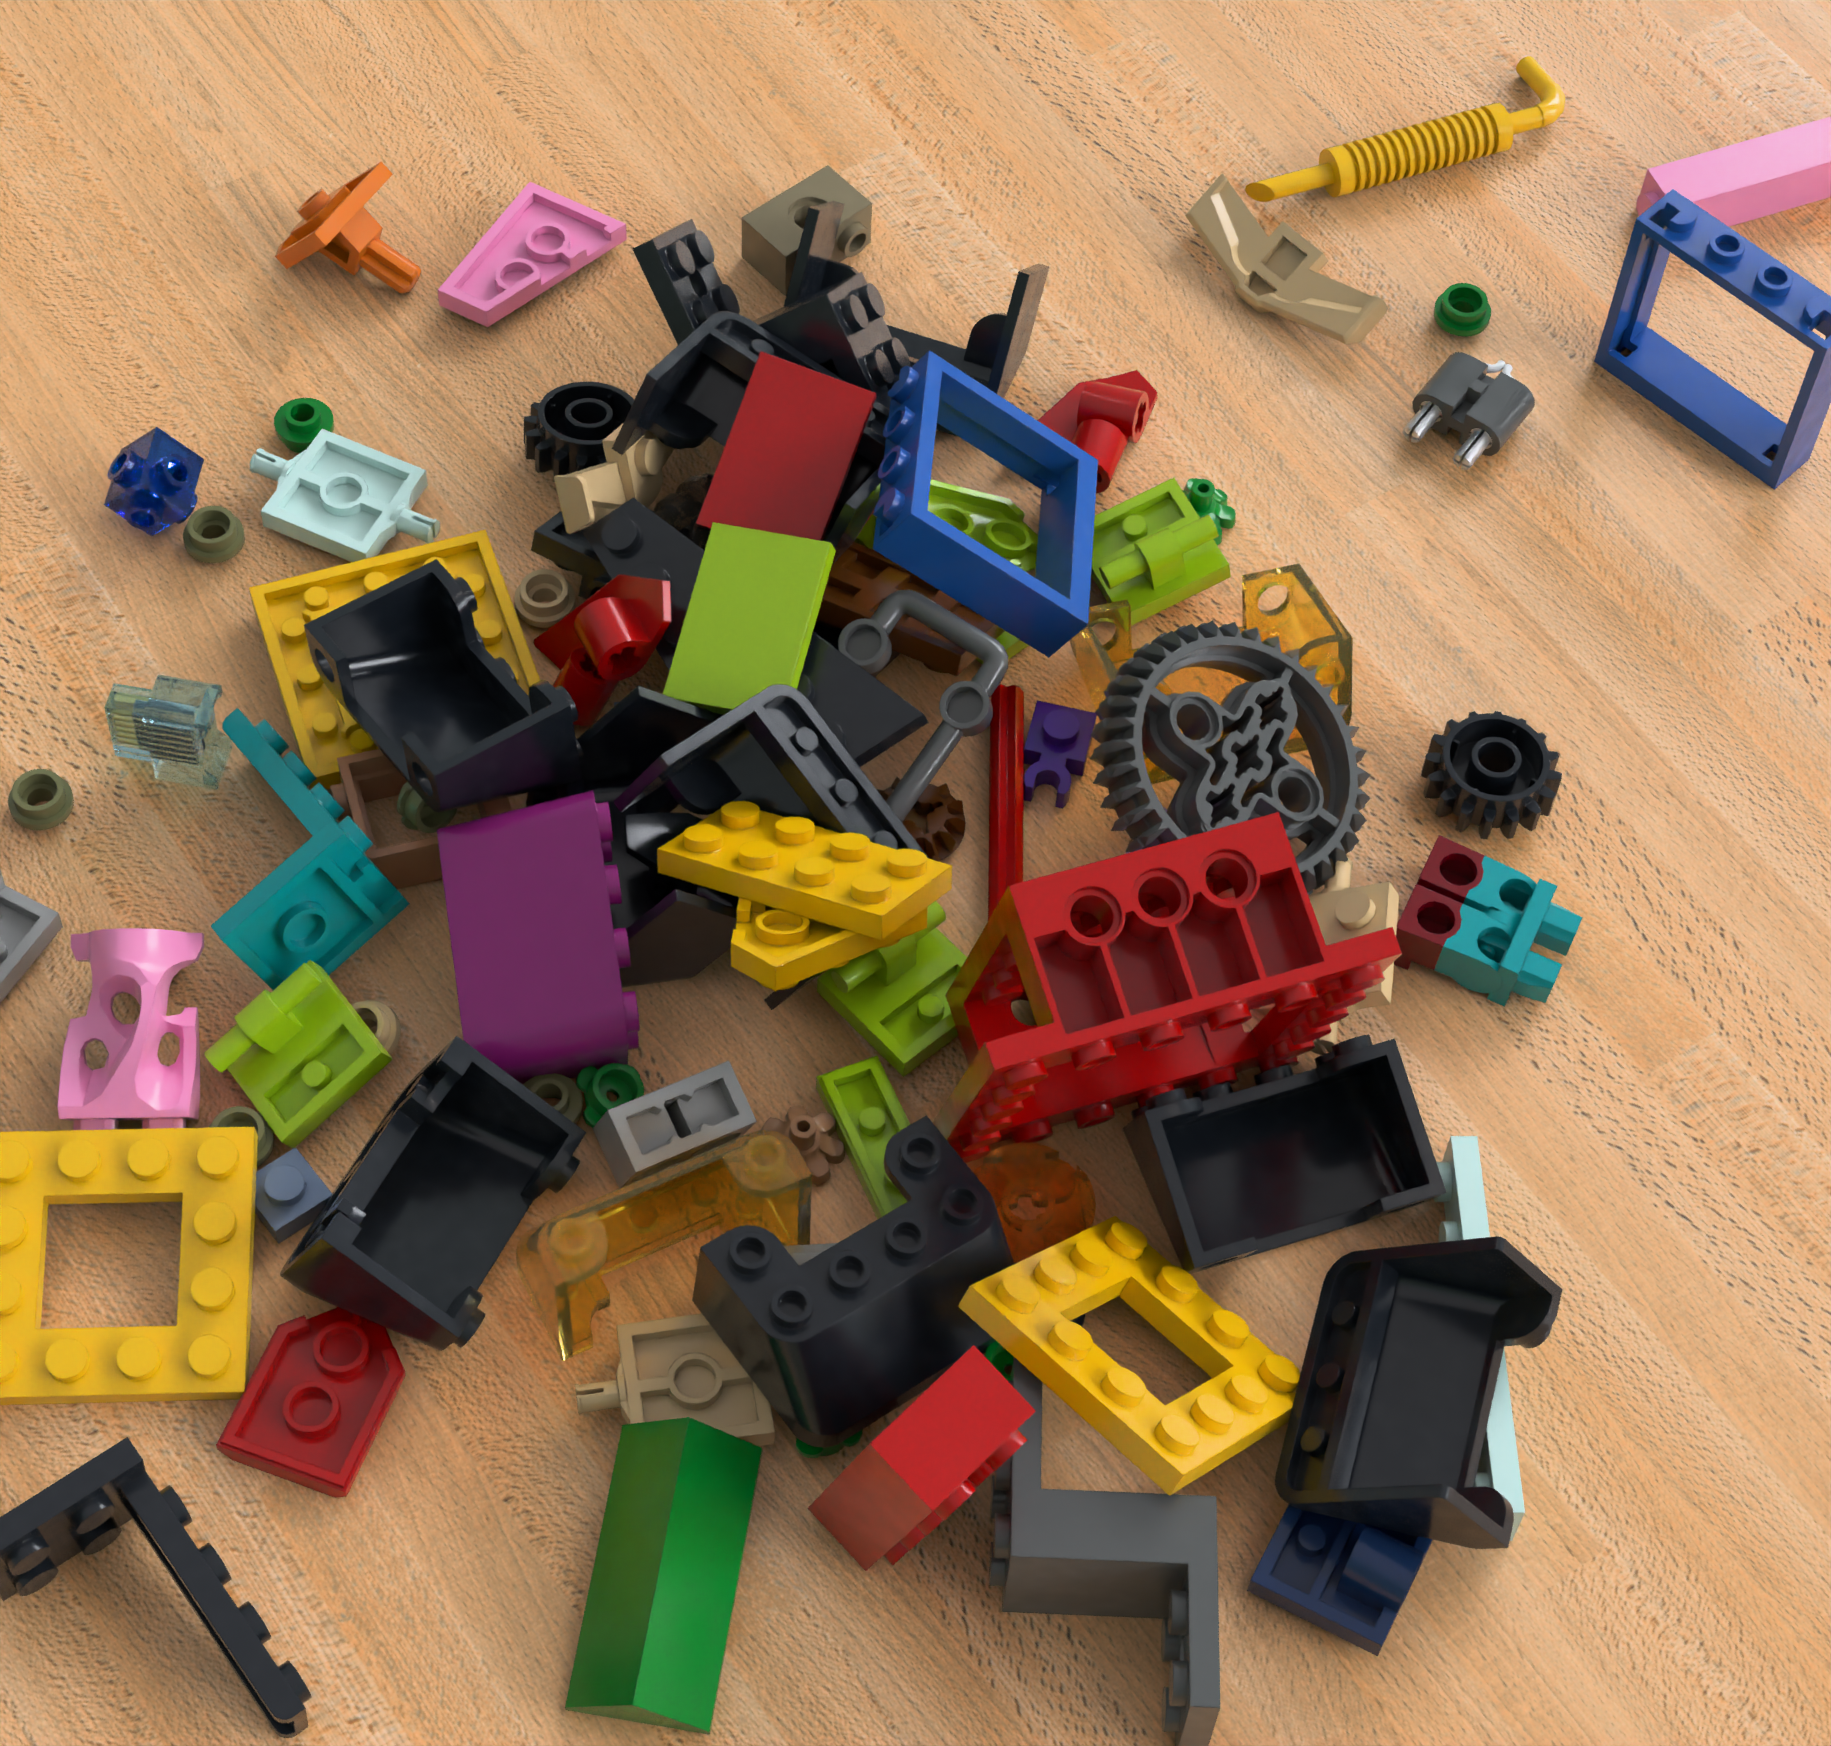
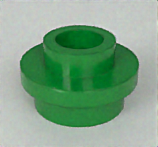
M1457 283L1448 287L1438 297L1433 314L1436 323L1444 331L1452 335L1468 337L1477 335L1487 328L1491 317V307L1486 294L1479 287L1468 283Z
M298 398L291 400L281 406L274 417L275 432L287 448L301 453L309 447L321 429L333 432L334 419L332 411L325 403L317 399Z

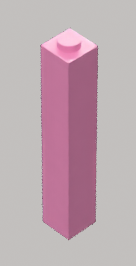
M1831 117L1647 169L1641 193L1637 199L1636 209L1638 215L1640 216L1672 189L1728 227L1831 197Z

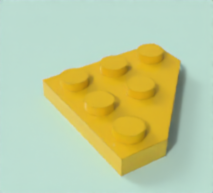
M739 897L736 929H733L731 938V967L753 978L766 988L774 991L789 989L796 986L801 980L830 968L845 966L854 958L878 948L893 946L900 939L926 929L928 907L886 938L879 940Z

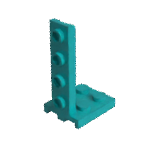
M236 708L225 718L222 729L312 835L307 842L211 925L219 938L274 990L303 963H307L310 960L321 966L329 976L410 903L365 854L374 844L348 815L340 822L336 820L345 812L342 806L320 782L310 790L308 786L317 779L310 769L292 750L284 757L281 756L290 746L265 719L254 726Z

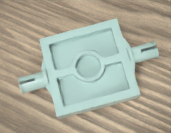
M321 429L309 447L293 459L285 460L265 452L261 448L257 449L256 454H253L251 458L250 471L252 473H258L278 482L276 491L261 510L263 526L347 561L355 562L378 556L388 540L400 532L423 540L427 544L434 542L433 538L436 539L439 533V520L411 511L415 502L428 486L426 470L325 429Z

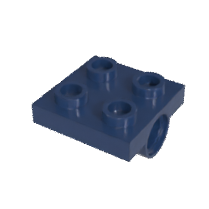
M1288 1505L1250 1580L1247 1591L1378 1656L1433 1540L1299 1510Z

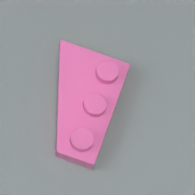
M529 182L438 289L439 306L489 327L627 240L626 224Z

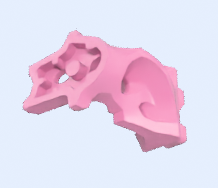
M119 928L71 934V949L76 961L90 962L92 970V992L87 1014L83 1017L70 1019L60 1071L57 1104L58 1116L62 1120L74 1121L73 1130L118 1129V1123L121 1120H142V1129L186 1128V1120L199 1119L200 1044L198 1008L185 1007L181 1014L166 1016L171 981L181 969L198 961L204 948L203 933L164 929ZM119 993L131 994L140 1005V1015L134 1024H122L115 1018L112 1006L114 998ZM166 1033H174L179 1038L180 1053L176 1062L168 1067L160 1063L157 1054L161 1038ZM97 1040L104 1043L108 1056L103 1068L93 1070L87 1066L85 1048L89 1042Z

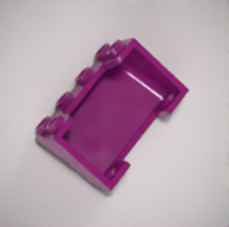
M588 791L437 829L463 1040L522 1085L532 1077L556 1073L568 1078H577L581 1070L589 1066L599 1070L601 1067L611 1063L628 1064V1050L639 1049L638 1031H640L635 991L622 992L619 968L631 967L626 927L613 929L610 905L622 904L617 864L604 865V863L613 862L611 847L613 834L608 802L596 803L594 792Z

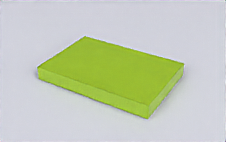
M713 522L663 694L702 709L725 715L771 685L784 684L797 689L836 552L832 543Z

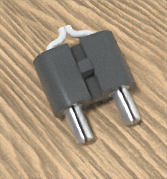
M1455 352L1448 357L1412 401L1415 416L1404 427L1403 434L1407 440L1411 439V442L1417 443L1430 428L1444 435H1447L1451 429L1460 432L1459 443L1462 446L1455 453L1453 461L1458 468L1461 466L1462 470H1468L1481 454L1492 456L1498 453L1533 410L1535 399L1531 391L1524 384L1510 375L1513 369L1510 364H1505L1504 361L1499 360L1496 364L1491 365L1463 352ZM1502 370L1495 379L1486 375V373H1496Z

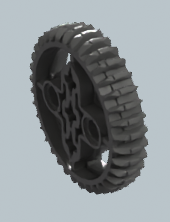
M1214 621L1202 623L1198 627H1195L1193 624L1182 626L1174 632L1170 631L1169 633L1159 635L1151 644L1146 643L1134 652V657L1119 667V671L1115 674L1116 678L1109 682L1107 689L1104 691L1107 698L1100 703L1099 708L1095 712L1102 721L1095 725V729L1090 734L1101 743V745L1094 749L1090 759L1104 767L1097 774L1093 784L1106 787L1109 791V795L1104 798L1100 808L1115 809L1119 819L1114 822L1111 831L1126 830L1131 838L1126 852H1134L1279 812L1288 840L1297 837L1307 844L1305 849L1295 859L1308 896L1313 893V889L1316 890L1325 885V881L1334 875L1329 859H1332L1335 866L1336 861L1346 862L1348 860L1346 854L1352 851L1359 842L1355 833L1367 821L1359 810L1363 809L1370 800V797L1359 787L1365 784V781L1371 774L1357 767V763L1362 760L1367 750L1353 746L1351 738L1355 736L1359 727L1346 725L1342 716L1349 704L1336 705L1330 697L1334 684L1321 685L1316 680L1315 675L1318 665L1306 666L1305 668L1299 664V649L1288 650L1282 653L1279 636L1261 641L1257 627L1245 629L1240 633L1235 622L1223 624L1219 628ZM1189 667L1222 670L1249 681L1231 689L1221 705L1199 692L1187 691L1182 694L1172 693L1166 696L1155 688L1168 675ZM1295 726L1307 746L1315 775L1284 752V747ZM1143 751L1156 766L1180 783L1167 812L1152 787Z

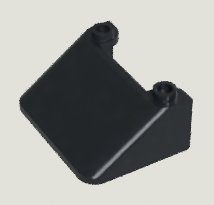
M1498 1236L1359 1250L1342 1256L1332 1265L1323 1281L1276 1471L1275 1486L1278 1495L1292 1507L1312 1513L1472 1549L1508 1548L1514 1522V1513L1510 1502L1497 1490L1490 1487H1474L1504 1346L1521 1345L1524 1348H1534L1542 1344L1549 1336L1552 1324L1556 1319L1563 1289L1506 1239Z

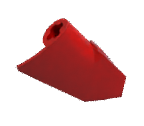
M1138 370L1108 378L1081 382L1037 421L1098 460L1097 494L1104 492L1110 486L1128 442L1136 444L1139 441L1157 401L1158 394Z
M618 574L567 616L534 639L535 647L561 670L552 686L554 688L557 686L564 687L572 697L578 711V720L573 722L574 725L590 726L595 723L621 680L632 677L648 662L671 623L670 581Z

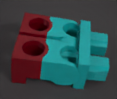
M1439 835L1397 924L1396 938L1402 954L1394 961V965L1408 970L1411 962L1417 963L1452 977L1459 985L1468 990L1478 993H1489L1488 1000L1504 1007L1511 992L1546 1003L1562 964L1530 951V948L1534 942L1566 956L1583 917L1551 902L1557 885L1540 878L1536 884L1522 872Z

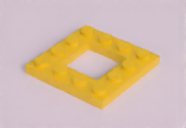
M486 529L249 587L253 609L301 761L317 778L309 785L310 790L319 782L325 789H330L331 785L341 783L337 758L379 748L322 681L310 654L304 625L436 559L454 579L462 577L472 589L478 606L477 611L472 613L474 625L483 640L485 649L494 659L498 657L505 659L511 667L518 685L527 695H529V687L540 681Z
M255 1127L0 1132V1405L240 1399L249 1382L258 1135ZM182 1202L177 1325L41 1329L48 1205Z
M1113 1216L970 1285L958 1305L963 1312L1169 1496L1289 1422L1301 1374L1299 1368L1286 1357L1275 1354L1250 1332L1248 1325L1240 1316L1218 1305L1198 1287L1197 1281L1189 1272L1172 1265L1148 1244L1145 1235L1139 1229L1129 1223L1122 1222L1117 1216ZM1119 1296L1211 1376L1212 1379L1169 1404L1164 1405L1146 1389L1144 1382L1138 1375L1117 1364L1093 1342L1091 1335L1082 1326L1072 1322V1320Z

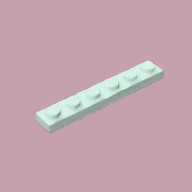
M1450 1136L1442 1162H1436L1447 1192L1434 1199L1435 1202H1444L1446 1221L1440 1223L1439 1242L1490 1237L1477 1136ZM1503 1350L1474 1487L1493 1488L1510 1502L1514 1513L1510 1541H1512L1525 1514L1505 1351Z

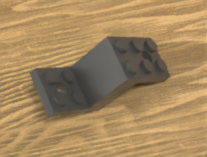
M1013 1357L1011 1378L1007 1381L1036 1412L1018 1428L1027 1441L992 1475L990 1517L994 1519L993 1542H991L989 1586H1002V1612L1163 1619L1161 1658L1162 1662H1170L1169 1687L1163 1688L1162 1731L1175 1732V1746H1209L1220 1711L1217 1497L1041 1489L1042 1381Z

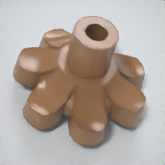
M793 1106L789 1108L786 1114V1122L772 1117L765 1122L761 1129V1137L766 1143L760 1147L757 1156L760 1164L764 1167L769 1168L780 1164L778 1183L785 1188L791 1189L799 1185L802 1173H806L814 1184L825 1183L831 1176L828 1162L833 1164L841 1163L845 1157L843 1142L830 1137L836 1131V1121L832 1115L822 1112L812 1118L808 1115L804 1106Z

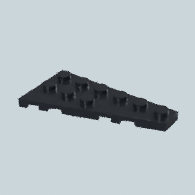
M632 498L582 532L612 579L618 574L670 581L671 623L656 646L657 652L670 671L704 550L635 498ZM813 632L797 690L809 700L859 767L929 723L922 712ZM716 713L718 715V719L724 715Z

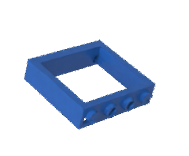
M1672 189L1636 218L1594 362L1775 490L1810 459L1831 404V296ZM1670 252L1814 351L1787 424L1647 327ZM1815 328L1820 333L1825 335V340L1816 333H1814L1812 330ZM1627 348L1632 353L1624 357L1620 353ZM1771 451L1776 453L1774 461L1766 457Z
M929 350L912 367L907 365L900 369L899 380L888 391L891 402L889 418L883 429L886 443L884 459L878 470L881 484L879 500L873 512V515L876 516L873 549L1045 656L1050 657L1088 625L1098 460ZM937 423L1042 490L1035 577L928 511Z

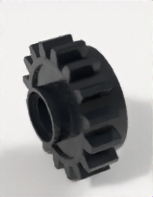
M575 382L555 388L547 393L540 403L533 402L531 404V416H524L526 459L535 460L536 472L543 473L553 470L554 476L567 475L607 462L602 440L624 423L634 399L628 393L615 386L599 382Z
M1475 711L1469 712L1468 718L1459 723L1453 719L1447 721L1444 734H1434L1431 738L1421 771V777L1427 779L1423 794L1425 798H1440L1435 813L1439 818L1452 813L1458 817L1455 830L1462 832L1470 824L1479 826L1480 838L1487 840L1492 828H1500L1502 834L1507 839L1514 838L1518 823L1529 831H1533L1536 829L1540 815L1549 816L1562 779V773L1555 771L1559 755L1557 752L1548 751L1545 744L1547 736L1543 732L1537 733L1522 718L1518 720L1502 715L1498 711L1479 715Z

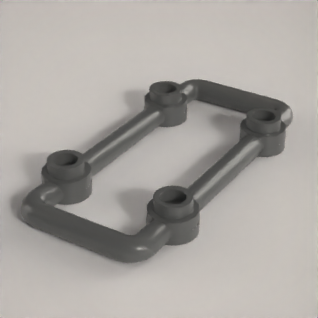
M910 589L898 590L889 594L881 602L870 619H857L849 623L839 636V651L869 674L881 670L888 663L892 655V644L888 635L901 617L907 614L983 660L984 663L971 681L956 682L944 691L939 703L943 721L886 800V803L901 822H903L962 736H975L982 733L989 726L993 718V706L990 697L1003 680L1008 669L1007 652L1004 646L996 639L924 595Z

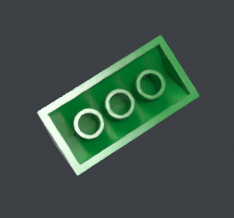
M690 1417L622 1425L565 1704L566 1710L710 1735L763 1450L761 1447Z

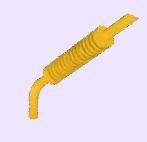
M1527 56L1518 62L1516 71L1540 98L1541 103L1534 105V107L1508 113L1501 103H1492L1480 108L1471 109L1470 111L1451 114L1450 116L1422 122L1421 124H1414L1402 129L1392 130L1391 132L1366 137L1362 140L1325 148L1320 152L1319 165L1246 185L1245 192L1249 197L1260 202H1268L1320 187H1325L1330 196L1340 197L1352 192L1361 191L1362 189L1399 181L1402 178L1406 179L1421 173H1428L1431 170H1439L1451 165L1460 164L1461 162L1486 157L1490 154L1505 152L1512 147L1513 135L1543 128L1554 123L1564 111L1565 95L1559 84L1555 83L1533 57Z

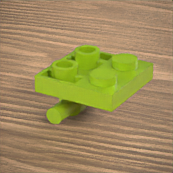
M1171 478L1095 515L1091 576L1123 629L1230 578L1231 574L1229 563L1213 540L1219 534L1212 518L1209 515L1202 518L1198 516L1175 478Z
M936 901L928 906L926 929L900 939L893 946L878 948L854 958L845 966L831 968L817 978V992L903 1077L958 1036L945 995L967 957L936 928L946 920L943 908Z
M312 960L303 963L272 992L264 989L234 1016L237 1024L204 1052L207 1060L219 1072L223 1073L226 1069L230 1072L279 1140L291 1148H295L393 1060L325 970Z

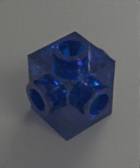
M155 427L122 448L113 460L108 470L107 476L111 483L104 505L126 519L135 528L143 530L150 536H154L173 523L180 524L184 522L193 512L198 500V496L194 492L204 459L158 427Z

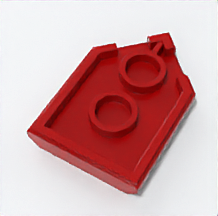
M339 1307L308 1319L303 1315L278 1325L245 1388V1392L240 1397L216 1444L217 1450L233 1461L335 1498L347 1497L406 1376L404 1367L396 1348L392 1344L386 1327Z

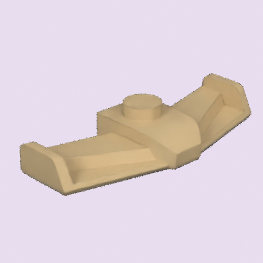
M1223 173L1185 215L1235 285L1236 294L1259 313H1275L1344 344L1360 343L1388 310L1386 303L1380 297L1368 295L1319 274L1318 272L1328 262L1323 252L1282 221L1268 237Z
M621 424L602 440L607 462L567 475L554 476L566 532L572 534L588 528L632 498H635L648 508L661 490L663 482L662 468L674 448L663 444L655 434L648 430L621 455L612 449L623 424Z

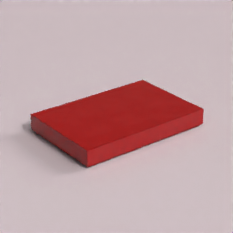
M760 351L698 516L697 526L711 530L712 523L715 522L823 541L875 403L876 393Z

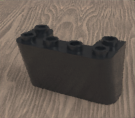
M436 559L304 625L310 654L322 681L424 802L435 812H444L578 782L581 779L580 766L585 763V756L575 737L573 722L578 720V711L572 697L564 687L557 686L554 688L546 680H541L529 687V695L523 691L505 659L502 657L494 659L485 649L483 640L474 625L472 613L477 611L478 606L472 589L462 577L454 579Z
M1369 1034L1358 1036L1333 1045L1331 1047L1332 1052L1314 1059L1317 1068L1294 1075L1292 1066L1284 1065L1255 1075L1256 1086L1233 1092L1231 1083L1226 1082L1197 1091L1192 1094L1193 1098L1189 1099L1186 1098L1183 1088L1175 1089L1145 1100L1146 1106L1131 1111L1133 1120L1123 1127V1132L1182 1269L1191 1274L1399 1212L1431 1201L1447 1193L1395 1039L1373 1045Z

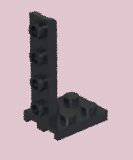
M128 1437L0 1517V1597L3 1601L17 1592L20 1596H27L40 1590L55 1578L58 1573L56 1567L81 1551L84 1555H91L104 1549L120 1535L122 1531L120 1526L133 1519L276 1734L283 1738H292L308 1728L307 1713L303 1703L311 1699L312 1696L305 1682L290 1661L287 1660L280 1666L276 1665L263 1646L265 1642L271 1639V1635L260 1615L249 1601L240 1607L236 1606L223 1586L232 1578L222 1559L210 1543L205 1544L199 1549L184 1529L185 1526L192 1522V1518L182 1500L170 1485L161 1491L157 1489L145 1470L143 1459Z

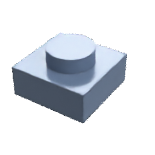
M295 1147L257 1171L255 1214L279 1244L314 1222L332 1193Z

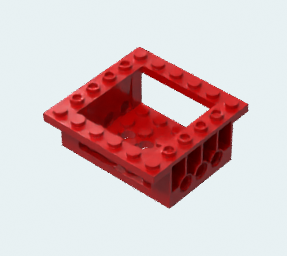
M1279 812L1010 885L945 995L969 1067L934 1119L933 1124L963 1161L968 1163L990 1154V1144L1013 1138L1016 1147L1037 1143L1053 1135L1051 1127L1073 1120L1076 1121L1078 1129L1099 1125L1116 1116L1115 1108L1137 1102L1140 1108L1146 1106L1145 1100L1171 1090L1184 1089L1194 1085H1199L1200 1090L1226 1082H1230L1232 1085L1238 1081L1236 1073L1256 1067L1260 1068L1261 1073L1284 1065L1294 1067L1299 1064L1297 1056L1314 1049L1313 1041L1332 1031L1331 1023L1349 1015L1348 1006L1364 1000L1367 988L1373 987L1385 980L1383 972L1402 954L1393 927L1330 945L1325 944ZM1018 1000L1029 1001L1037 1025L1029 1026L1019 1022L1013 1015L1011 1003ZM1275 1003V1006L1251 1031L1244 1032L1242 1023L1252 1018L1250 1010Z

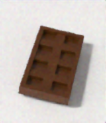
M853 542L831 567L816 620L825 627L843 630L852 621L864 618L870 619L881 602L889 594L898 590L910 589L924 595L994 639H997L1005 631L877 551ZM907 614L901 617L888 635L892 644V651L923 662L928 669L935 672L958 676L977 658Z

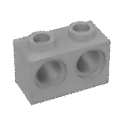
M726 1061L607 1110L592 1129L618 1187L622 1189L740 1139L757 1121L730 1062Z

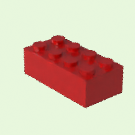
M973 1345L887 1426L807 1509L865 1571L882 1556L893 1566L925 1536L929 1535L942 1521H945L976 1491V1487L1004 1464L1027 1441L1018 1428L1036 1410Z

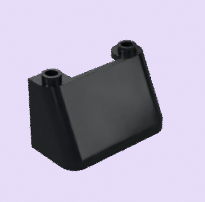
M456 1036L409 1082L392 1104L280 1272V1276L306 1294L439 1351L446 1349L452 1343L461 1348L474 1335L486 1315L477 1308L483 1297L482 1293L478 1291L480 1285L532 1202L547 1188L558 1193L573 1176L580 1164V1160L573 1156V1153L586 1132L460 1037Z

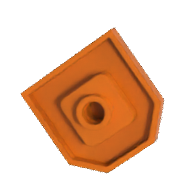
M382 161L329 195L321 188L309 197L297 210L303 219L290 232L291 234L279 246L275 255L281 264L288 269L319 251L355 276L361 268H364L402 294L409 293L421 275V269L418 265L380 240L383 228L363 207L393 175Z

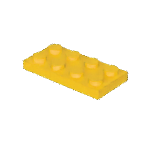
M733 801L724 804L719 810L699 823L686 828L683 833L657 849L658 873L879 940L886 938L952 889V865L928 859L921 851L915 849L897 850L870 842L867 836L859 833H838L815 826L813 821L804 817H783L762 811L758 805L748 801Z

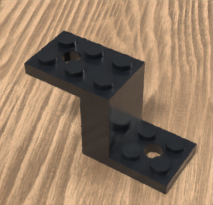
M692 219L633 248V252L678 345L712 314L719 311L740 313L739 304L734 292L728 285L722 284L714 267V251L708 237L701 230H697ZM862 272L753 321L818 364L832 359L841 379L875 392L877 396L875 401L889 410L891 398L888 396V391L899 380L900 369L907 365L910 367L905 347L898 338H892L884 321L885 306L879 291L873 284H867Z

